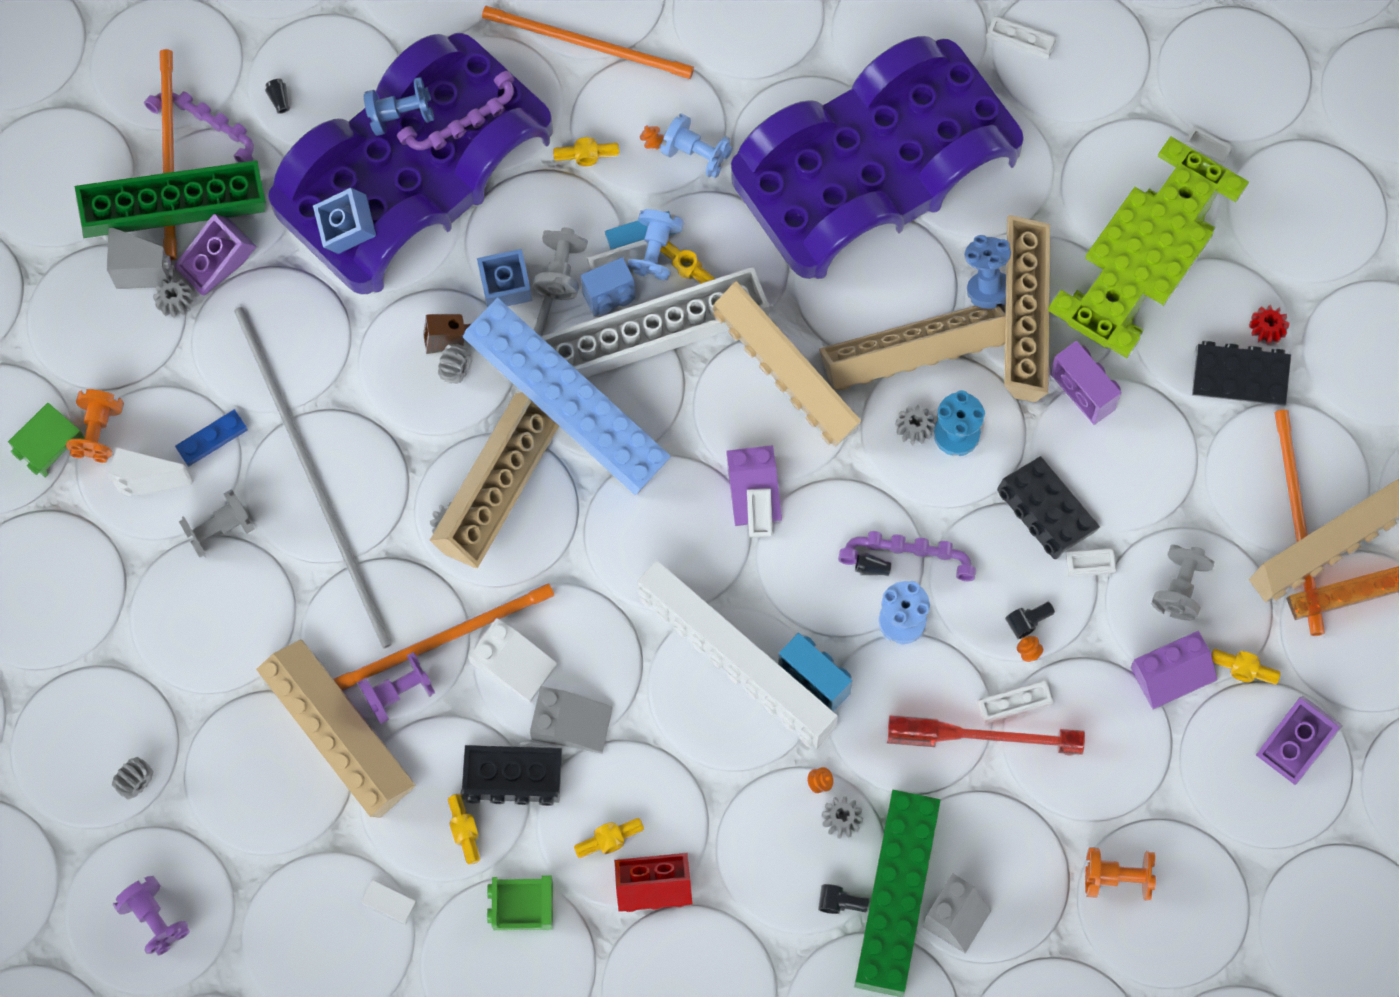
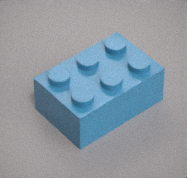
M798 632L779 652L778 665L834 712L851 694L852 676L843 667L839 669L833 664L834 660L828 653L824 651L821 653L815 648L816 644L810 637L806 635L803 637Z

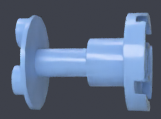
M680 113V118L676 116L663 140L667 141L666 146L661 145V153L671 158L678 150L689 155L695 152L709 160L706 176L717 178L722 168L720 165L723 159H728L732 152V147L729 146L730 138L725 136L714 148L700 141L701 136L689 130L691 118Z
M652 209L640 210L638 221L648 227L644 239L648 246L644 260L629 259L627 260V267L634 269L633 273L639 276H647L648 273L655 275L657 279L668 280L671 271L657 264L661 246L667 245L670 233L682 232L684 221L677 216L673 220L670 218V214Z
M897 582L883 593L879 626L883 635L890 641H895L898 644H908L919 639L923 634L930 602L927 593L917 582Z

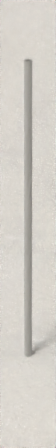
M239 307L234 310L382 648H387L392 645L247 316L243 308Z

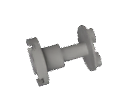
M564 227L561 228V231L545 230L543 232V243L556 250L554 261L549 262L547 272L539 273L534 277L533 289L544 297H550V294L556 295L555 300H571L577 296L579 283L570 277L571 266L568 264L569 253L583 252L587 248L588 240L574 234L575 231L573 229Z
M232 489L224 493L228 505L213 513L214 518L193 530L184 516L179 521L187 537L193 536L194 540L190 542L199 558L203 555L207 557L199 542L221 529L226 533L241 524L246 534L255 530Z
M1178 545L1170 546L1167 555L1169 559L1180 565L1181 568L1177 579L1171 580L1168 591L1155 592L1151 602L1153 608L1163 614L1165 610L1171 612L1169 617L1175 619L1195 620V617H1198L1201 607L1195 600L1191 599L1194 585L1191 584L1195 570L1210 571L1215 563L1204 555L1205 550L1199 547L1185 549Z

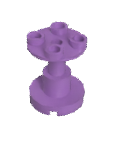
M414 652L406 655L413 671L392 683L387 679L372 688L367 678L357 682L380 724L389 720L384 709L399 701L400 697L398 695L421 683L429 697L435 694L431 682L425 671L422 670Z
M147 876L144 878L146 882L143 884L138 880L123 890L116 897L117 902H113V906L120 915L133 911L141 923L146 921L156 936L148 942L144 951L147 954L156 952L160 956L171 948L170 944L186 937L190 931L187 928L188 924L186 921H179L169 927L166 925L158 913L161 907L154 899L161 885L154 876Z

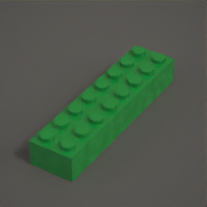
M257 160L74 186L83 238L108 235L109 228H115L123 232H132L208 221L213 214L229 218L265 212L266 201Z
M892 789L854 988L904 997L941 799Z

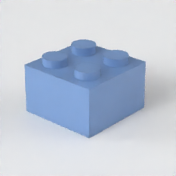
M349 188L313 206L323 248L339 254L376 236L367 197L362 192Z
M522 249L477 258L487 308L497 297L507 306L532 301Z
M623 257L580 275L582 292L593 316L605 315L613 308L626 306L635 299L634 279Z

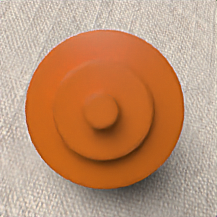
M646 125L639 138L642 141L646 140L644 144L646 149L655 148L658 150L660 148L659 146L664 139V135H658L660 131L658 126L648 127Z
M1028 636L1022 638L1018 643L1017 651L1021 654L1022 660L1030 662L1037 660L1042 655L1043 646L1039 644L1037 637Z
M821 767L809 772L807 781L814 793L829 791L832 788L833 776L829 769Z

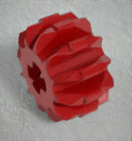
M1271 305L1267 309L1261 306L1257 312L1252 314L1249 328L1253 329L1251 332L1252 336H1259L1258 343L1264 339L1267 345L1271 344L1272 340L1277 344L1281 338L1286 337L1290 324L1285 321L1287 314H1280V307L1275 311Z

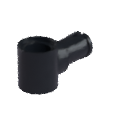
M1048 601L1032 610L1019 608L1006 616L1005 620L1016 638L1022 639L1036 629L1035 626L1038 625V622L1054 615L1055 610Z
M823 884L821 885L818 910L829 914H839L840 911L845 909L866 913L869 898L848 895L841 886Z

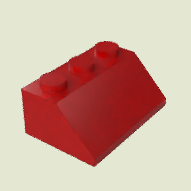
M688 853L614 860L618 912H634L643 909L657 910L663 907L693 905Z

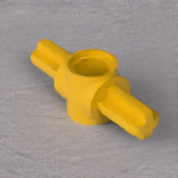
M591 137L577 139L574 146L556 147L553 149L555 161L576 159V163L580 166L595 165L599 157L619 155L618 143L597 144V141Z
M667 241L666 246H661L660 252L673 261L672 266L677 269L681 277L694 278L700 284L715 279V277L702 268V263L697 260L694 252L685 249L679 250L669 241ZM685 262L692 263L689 267H685L682 264Z
M1213 649L1211 653L1213 663L1231 669V676L1239 681L1252 682L1257 678L1277 685L1279 682L1280 671L1260 665L1259 657L1250 652L1239 651L1235 656L1218 649Z
M460 794L451 795L448 797V804L453 818L450 820L449 825L455 844L461 845L468 865L476 864L481 858L475 842L479 834L473 815L467 814Z
M640 818L633 819L620 826H617L614 822L606 823L594 830V837L574 846L575 853L578 858H583L599 850L604 854L612 853L624 846V839L642 832L644 826Z

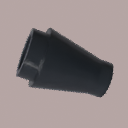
M282 79L268 81L265 84V92L276 108L277 113L282 114L289 111L286 83H283Z
M866 552L858 554L855 572L860 573V575L889 576L891 562L884 561Z

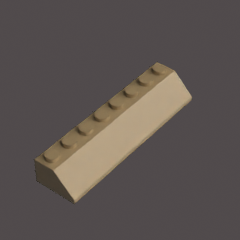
M1008 215L1007 241L1009 242L1011 256L1006 263L1004 386L1016 399L1037 402L1048 394L1050 224Z
M737 281L733 283L714 303V317L721 324L724 322L729 327V334L736 341L740 340L745 345V352L751 358L755 357L761 363L759 364L761 370L766 375L771 374L776 380L774 382L776 387L782 393L787 392L791 397L790 402L797 410L802 409L807 415L805 418L812 427L815 428L817 426L822 432L821 437L824 441L836 447L857 429L861 420Z
M998 305L997 308L993 309L972 306L819 348L829 382L835 390H845L850 388L851 385L870 383L873 379L879 377L887 378L895 375L897 372L913 371L919 366L935 365L944 359H957L962 354L978 353L984 348L991 346H1003L1005 344L1006 314Z
M523 392L515 393L430 538V541L443 554L473 568H478L559 427Z
M1399 479L1263 563L1250 577L1249 581L1265 603L1271 599L1275 601L1281 599L1287 594L1286 590L1290 587L1293 589L1300 587L1306 582L1304 578L1309 575L1314 578L1324 571L1323 566L1329 563L1330 566H1333L1343 558L1341 555L1345 552H1348L1349 555L1361 547L1360 543L1364 540L1367 543L1371 542L1379 536L1378 532L1384 529L1386 532L1397 524L1396 520L1399 519Z
M300 639L273 653L256 669L370 817L381 818L416 786L303 640Z

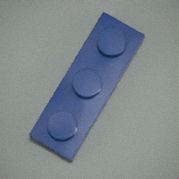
M234 409L175 445V447L189 467L248 431V429Z

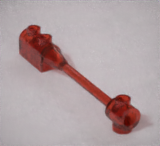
M889 715L887 744L935 747L936 742L967 738L1057 746L1058 753L1071 756L1074 754L1083 755L1085 731L1059 729L1058 736L977 730L965 729L939 721L938 719Z

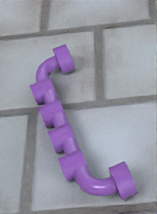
M504 71L497 75L494 82L499 89H505L502 96L489 100L480 109H473L466 117L452 121L445 129L433 132L424 141L415 140L417 133L412 126L402 129L397 134V138L402 145L408 144L415 150H425L432 146L435 150L443 148L447 144L445 141L447 137L453 135L455 139H458L466 133L464 128L472 124L474 128L480 127L486 121L484 116L492 113L496 117L504 112L505 108L503 105L511 100L514 93L512 86L513 76L509 71Z
M183 91L180 95L173 93V102L179 109H186L198 120H204L209 123L216 131H223L233 141H240L245 145V149L239 148L234 154V159L238 163L253 161L254 144L252 139L245 135L247 130L239 123H236L234 127L228 125L229 119L222 113H218L216 116L211 115V109L207 104L200 102L196 106L191 103L193 98L187 92ZM161 93L156 96L149 95L144 101V105L152 113L158 114L162 109Z
M871 531L868 533V537H855L846 544V547L839 551L838 561L846 565L857 563L858 552L854 549L858 546H866L871 550L888 549L893 553L909 552L920 557L931 555L937 556L942 560L952 558L962 563V565L957 567V579L973 581L976 575V568L971 566V560L968 555L963 551L952 549L953 544L948 541H941L938 547L929 546V540L925 538H916L915 544L906 543V538L903 535H892L891 540L882 539L880 532Z

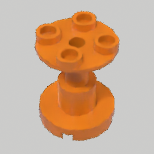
M86 389V394H83L84 392L81 390L77 394L76 404L83 410H86L83 421L87 425L85 438L68 440L66 447L70 450V456L81 459L85 456L93 458L96 462L106 463L113 452L106 445L98 443L101 429L107 427L109 416H116L122 413L124 402L121 398L118 401L114 400V394L109 392Z
M1088 848L1086 860H1090V862L1085 866L1086 897L1097 898L1100 885L1118 886L1119 882L1142 883L1144 901L1152 899V890H1155L1156 876L1151 875L1152 867L1155 866V852L1146 851L1143 867L1134 868L1119 867L1118 861L1101 860L1099 848Z

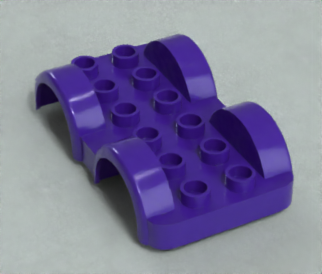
M454 33L449 37L442 34L429 35L414 42L391 63L383 74L376 93L379 99L395 96L396 100L416 95L414 79L421 77L424 87L428 88L431 101H427L428 108L431 107L434 120L426 123L420 108L400 113V118L387 121V132L378 136L374 134L370 123L373 122L370 117L368 118L365 108L350 121L338 118L323 122L304 134L284 156L276 171L274 183L269 190L268 197L277 219L349 289L361 295L380 292L384 289L383 278L390 261L411 237L422 229L434 224H442L444 230L450 232L452 223L472 205H480L484 202L486 183L494 169L509 152L519 144L534 137H540L542 143L546 147L549 146L550 137L553 134L551 113L548 107L511 73L514 78L512 83L514 93L511 100L503 105L505 110L499 116L494 117L492 113L484 116L486 121L483 125L474 128L472 124L464 128L466 133L458 139H455L453 135L445 139L447 144L439 150H435L433 146L425 150H415L408 144L402 145L397 138V134L402 129L412 126L417 133L415 140L424 141L433 132L445 129L452 121L466 117L473 109H480L489 100L495 97L499 98L505 92V89L498 88L494 79L500 73L508 70L475 39L463 33ZM349 188H353L366 194L376 236L338 254L323 248L313 206Z
M917 36L901 41L877 56L859 74L851 90L822 105L814 100L800 101L777 111L765 119L747 136L740 146L738 153L733 157L731 162V180L735 190L789 267L802 278L811 279L815 277L816 279H822L827 275L828 267L836 255L865 232L884 224H895L896 231L900 234L904 229V225L928 211L932 213L938 212L941 209L945 196L963 177L993 159L1007 157L1009 158V166L1013 168L1020 157L1024 138L1018 123L955 42L949 39L935 41L928 36Z

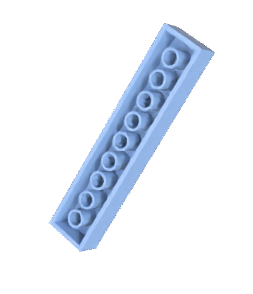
M498 297L466 329L463 338L635 496L671 457Z

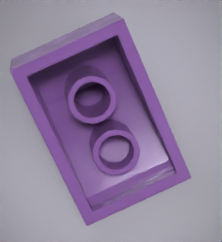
M213 214L175 263L174 267L201 295H205L243 265L257 246L229 218Z
M773 445L727 450L726 461L735 526L748 525V489L770 488L772 522L782 521Z
M1299 697L1256 756L1296 785L1343 725L1306 697Z

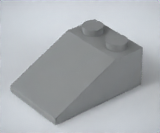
M540 686L530 728L531 739L602 754L613 707L567 691Z

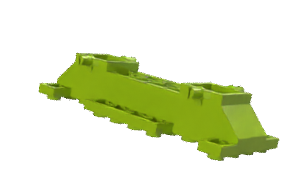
M1172 136L1169 137L1158 153L1160 159L1176 167L1158 193L1150 188L1145 193L1134 186L1087 252L1085 259L1103 269L1085 295L1076 290L1074 295L1071 296L1065 291L1060 290L1048 307L1049 312L1066 321L1067 325L1106 349H1112L1125 358H1128L1134 350L1144 329L1133 324V318L1139 311L1143 301L1148 296L1164 306L1212 238L1216 227L1207 223L1204 219L1217 194L1220 193L1236 203L1249 184V181ZM1111 297L1116 302H1111L1107 298Z

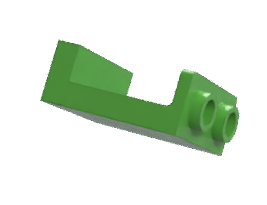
M47 403L8 443L12 447L10 452L19 461L24 459L28 462L26 466L35 475L40 473L46 478L49 475L46 471L47 468L67 450L66 442L71 439H84L85 437L74 424L51 404Z
M552 875L542 876V879H498L497 877H492V884L487 886V897L492 899V908H487V923H491L493 931L553 930Z

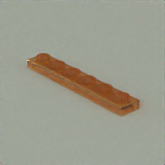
M1399 566L1289 595L1286 599L1294 620L1398 593Z

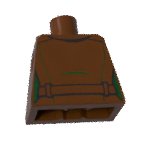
M427 314L423 330L426 354L442 352L450 344L463 346L465 340L463 335L472 323L464 324L461 314Z

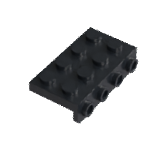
M1202 341V344L1196 346L1192 396L1286 405L1291 354H1285V350L1271 349V352L1262 351V347L1257 346L1239 349L1237 344H1225V347L1216 346V342Z
M1041 456L1003 478L997 488L1002 500L1007 502L1016 517L1022 520L1031 535L1036 537L1046 553L1055 560L1063 552L1092 535L1100 528L1098 523Z
M465 745L461 798L466 800L467 803L472 804L480 803V800H490L492 804H504L505 801H515L514 803L517 805L539 802V805L552 806L554 803H559L562 748Z

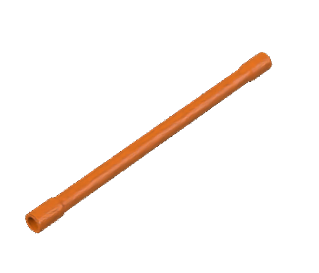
M485 6L482 12V18L490 21L508 24L668 71L671 74L691 79L694 66L659 58L506 13L503 10L490 6Z
M163 49L159 51L163 173L174 172L173 51ZM175 225L164 227L163 248L166 255L170 256V261L177 259Z
M1282 409L1274 414L1277 432L1280 437L1296 542L1308 536L1293 449L1289 411ZM1309 575L1304 578L1306 582L1303 584L1308 610L1309 630L1311 636H1320L1325 634L1323 618L1319 607L1315 577L1312 578Z
M549 583L524 596L360 669L345 673L333 680L343 691L354 686L364 678H369L407 661V654L414 652L418 656L494 622L496 618L501 619L530 605H535L554 597L553 590Z

